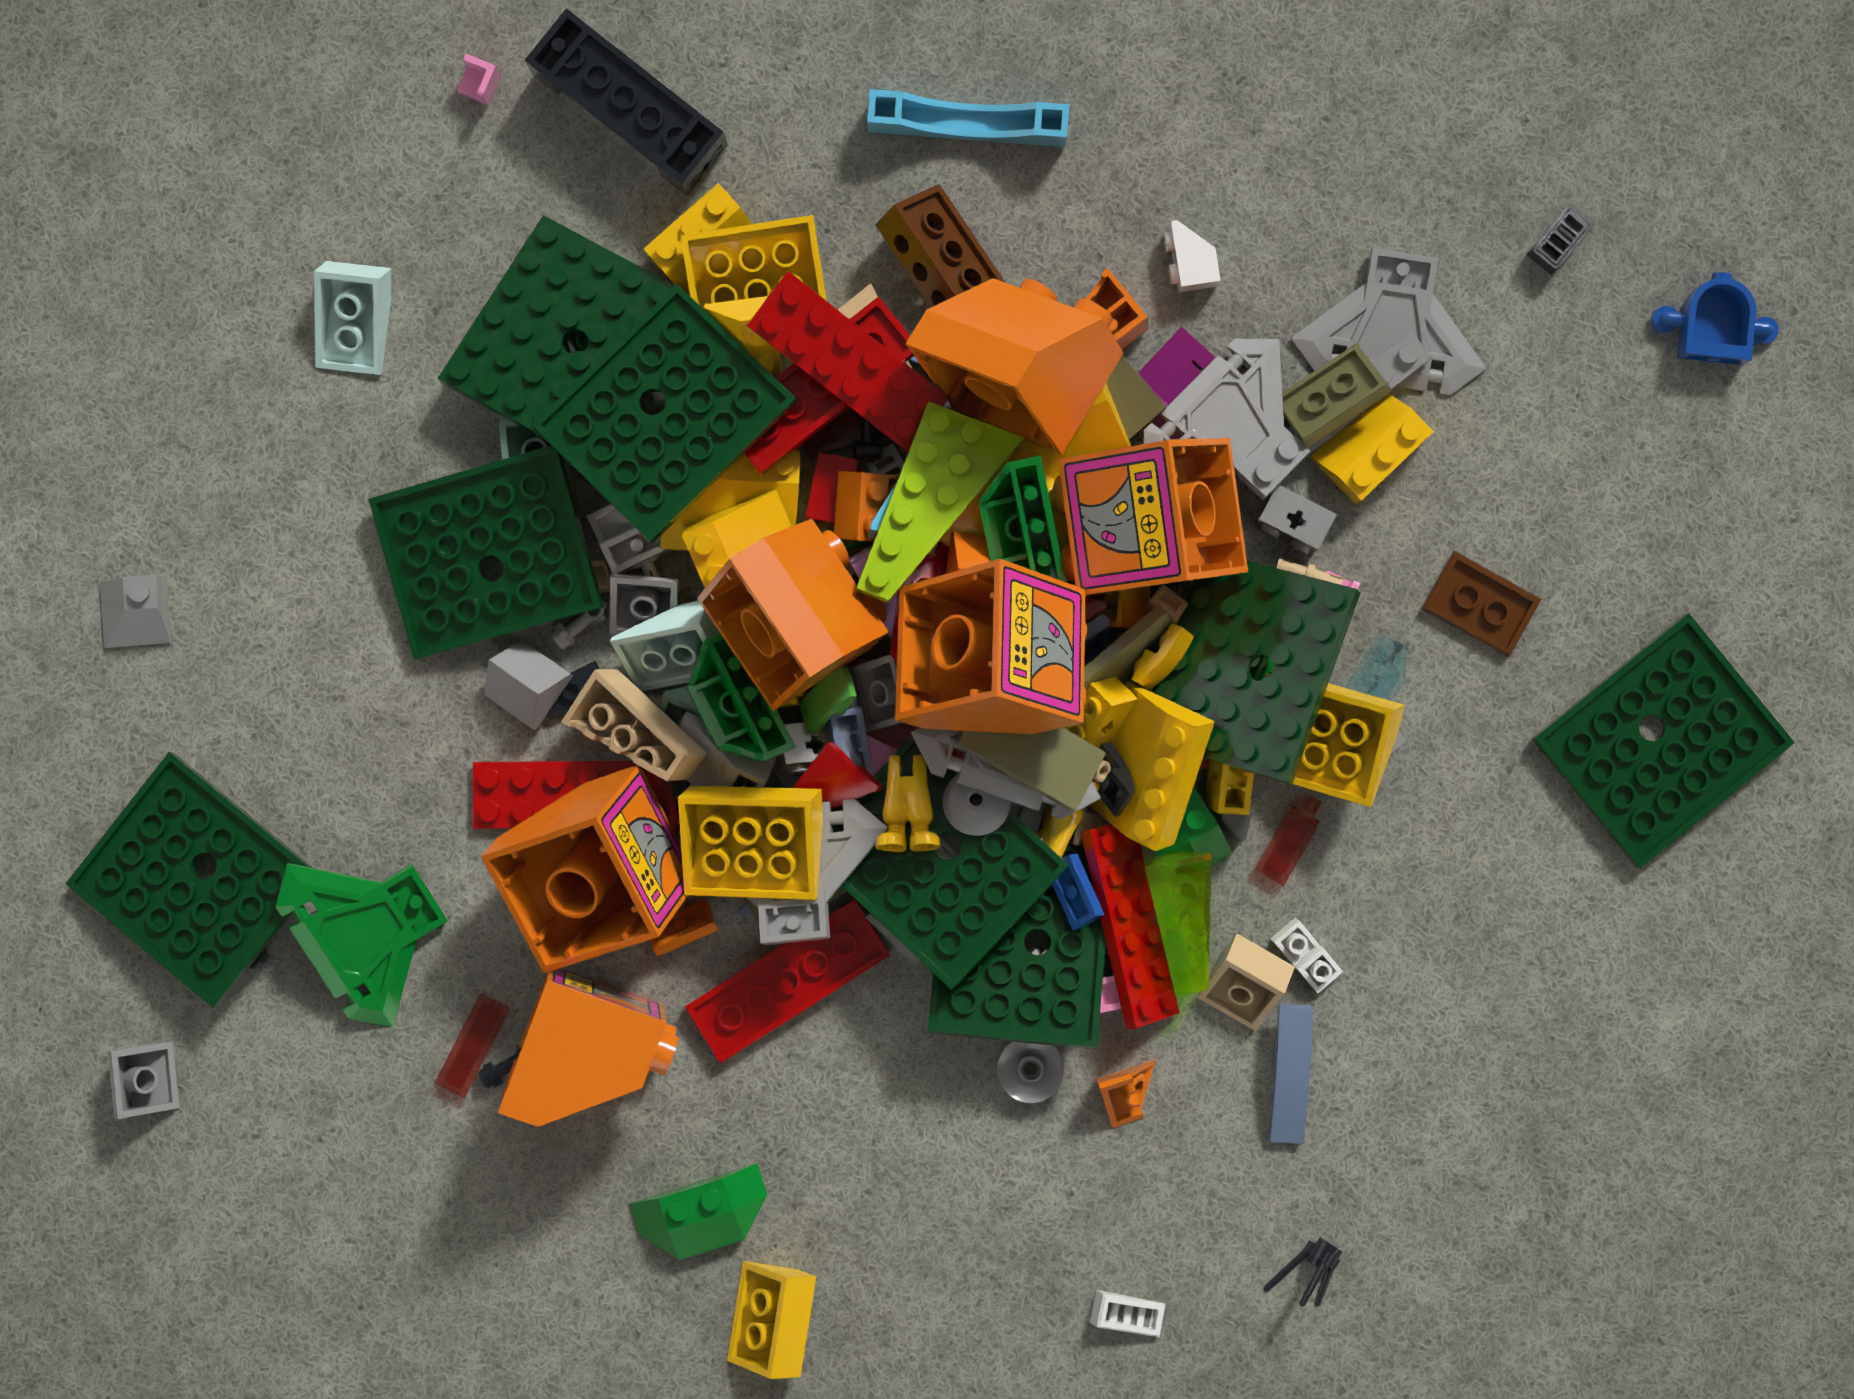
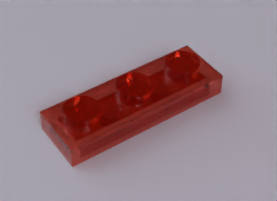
M480 993L435 1084L462 1098L467 1096L511 1007L484 993Z

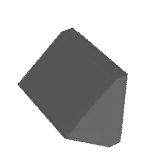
M1220 813L1218 818L1234 840L1241 843L1246 840L1252 814Z

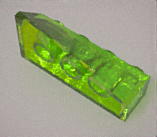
M1175 852L1145 859V870L1175 996L1179 997L1209 990L1212 852Z

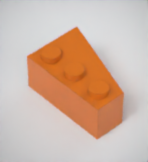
M1106 268L1097 285L1085 299L1097 303L1112 316L1113 321L1109 329L1122 350L1149 330L1148 316L1111 271Z

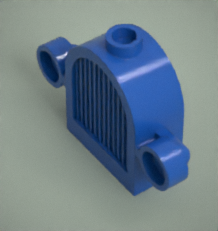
M1725 272L1712 273L1711 280L1693 290L1684 301L1681 313H1678L1671 306H1662L1655 310L1651 316V325L1659 333L1666 334L1680 327L1677 358L1744 365L1752 361L1754 342L1757 344H1767L1773 341L1779 332L1777 322L1771 317L1764 316L1756 319L1757 309L1752 293L1745 285L1732 279V274Z

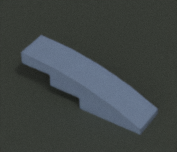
M850 674L854 685L853 674ZM855 698L845 714L831 715L824 728L828 743H835L856 766H864L872 774L862 707H858L857 699Z
M1279 1004L1273 1053L1274 1073L1271 1091L1270 1142L1304 1144L1312 1048L1313 1006Z

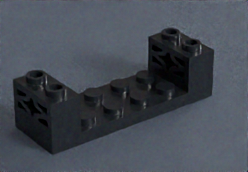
M567 8L524 60L535 78L557 95L563 92L656 165L661 177L686 196L690 194L728 146L725 134L720 128Z

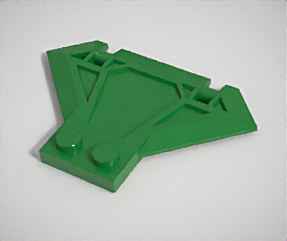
M287 863L275 906L281 916L292 912L297 922L291 925L289 929L335 999L345 994L350 1001L347 1006L342 1008L348 1019L393 1027L417 939L448 921L412 863L381 882ZM309 901H311L314 907L316 908V910L311 912L310 914L304 907V904L308 903ZM364 983L369 991L362 995L357 987Z

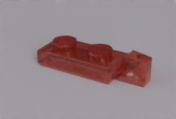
M1310 795L1306 798L1300 809L1292 806L1291 810L1285 814L1254 870L1281 886L1286 884L1317 830L1316 827L1320 821L1314 818L1322 803L1321 801Z

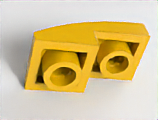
M1171 623L1168 631L1164 632L1160 638L1158 652L1154 653L1145 649L1143 656L1136 661L1133 669L1134 675L1131 680L1142 688L1151 690L1175 668L1189 648L1194 636L1183 627Z

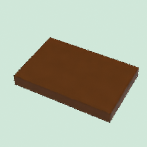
M1453 551L1421 609L1504 656L1510 657L1542 599L1462 554Z

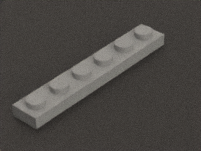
M1411 331L1375 359L1372 364L1392 390L1428 362L1432 356ZM1365 409L1355 417L1351 418L1350 420H1348L1347 422H1345L1344 424H1342L1341 426H1339L1338 428H1336L1335 430H1333L1332 432H1330L1329 434H1327L1326 436H1324L1323 438L1309 446L1308 449L1310 450V452L1305 458H1307L1310 454H1312L1315 450H1317L1320 446H1322L1330 438L1336 435L1339 431H1341L1344 427H1346L1349 423H1351L1354 419H1356L1367 409ZM1292 427L1287 429L1303 444Z

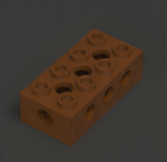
M940 184L894 204L875 224L930 308L992 278L1005 282Z

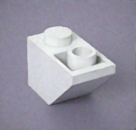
M1178 220L1171 221L1168 226V232L1163 233L1166 252L1172 251L1174 263L1169 265L1171 284H1177L1178 292L1217 287L1221 279L1216 248Z

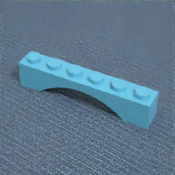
M870 89L867 126L869 133L1065 148L1070 104L1045 102L1010 105L965 104L925 98L901 91Z

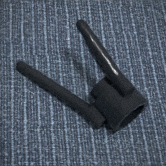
M1319 1237L1316 1243L1309 1240L1305 1248L1264 1286V1291H1270L1310 1254L1311 1258L1308 1262L1316 1266L1317 1269L1304 1291L1299 1305L1301 1307L1306 1305L1325 1272L1314 1302L1315 1306H1320L1333 1272L1340 1262L1338 1258L1342 1251Z

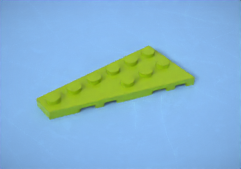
M928 401L856 591L889 603L925 557L935 548L945 533L950 530L980 494L984 486L999 471L1014 450L1019 447L1024 437Z

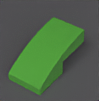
M841 667L824 678L799 703L807 733L820 732L831 715L845 714L857 697L848 667Z

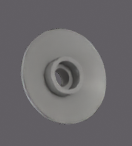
M958 774L954 776L946 786L943 795V809L949 823L958 831L971 836H982L997 830L1005 822L1009 814L1011 801L956 782ZM978 794L982 796L983 802L979 806H974L970 803L971 796Z
M1010 1042L1003 1049L998 1059V1079L1004 1091L1013 1099L1024 1103H1038L1051 1097L1060 1087L1064 1076L1063 1059L1058 1049L1052 1045ZM1028 1062L1035 1063L1037 1067L1036 1072L1026 1074L1024 1072V1065Z

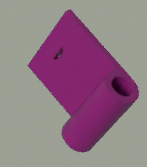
M1181 326L1141 369L1139 375L1165 405L1168 406L1201 373L1193 365L1192 361L1204 370L1216 357ZM1159 414L1145 429L1151 423L1160 429L1166 421ZM1175 432L1170 438L1172 440L1180 439L1181 436Z

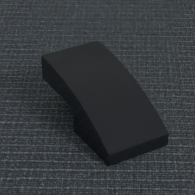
M1102 743L1099 749L1106 752L1103 760L1110 763L1111 770L1103 782L1098 781L1100 787L1097 792L1111 813L1118 817L1135 794L1134 784L1126 764L1112 743Z

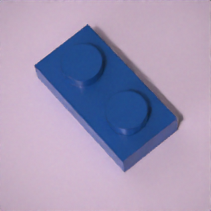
M1071 854L1063 858L1069 867L1052 885L1072 930L1083 928L1105 914L1078 854Z

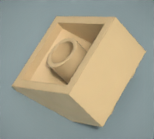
M1236 934L1224 949L1197 998L1255 1031L1285 994L1295 967L1243 936Z

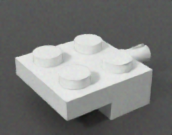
M611 504L587 515L613 574H624L632 569L642 568L646 577H652L651 571L654 577L661 578L653 562L671 550L660 549V537L651 544Z

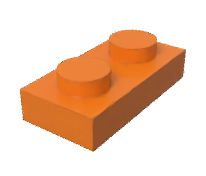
M705 899L676 912L660 936L650 940L652 949L657 957L719 930L708 900Z

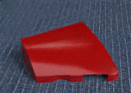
M827 743L792 788L821 789L822 802H830L831 812H833L837 807L843 805V800L855 799L857 801L858 798L869 793L879 792L883 786L864 766H856L835 743Z

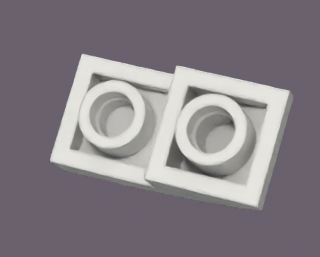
M1296 917L1271 938L1272 942L1317 993L1321 992L1343 973L1326 950L1318 944Z

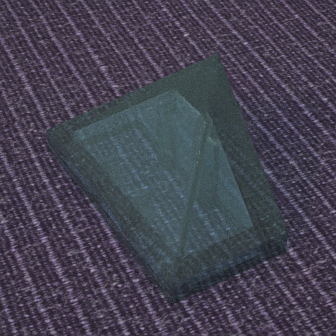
M1380 633L1345 688L1379 698H1384L1400 691L1405 684L1407 646Z

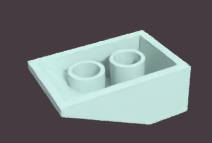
M326 261L314 271L315 368L375 375L382 374L391 307V268Z
M699 601L680 604L613 636L610 642L633 684L639 690L647 691L688 683L704 640L720 632Z

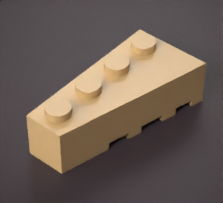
M595 669L561 721V723L568 727H574L582 731L586 737L598 740L609 746V749L613 752L627 756L633 760V763L665 781L690 780L707 754L618 669Z

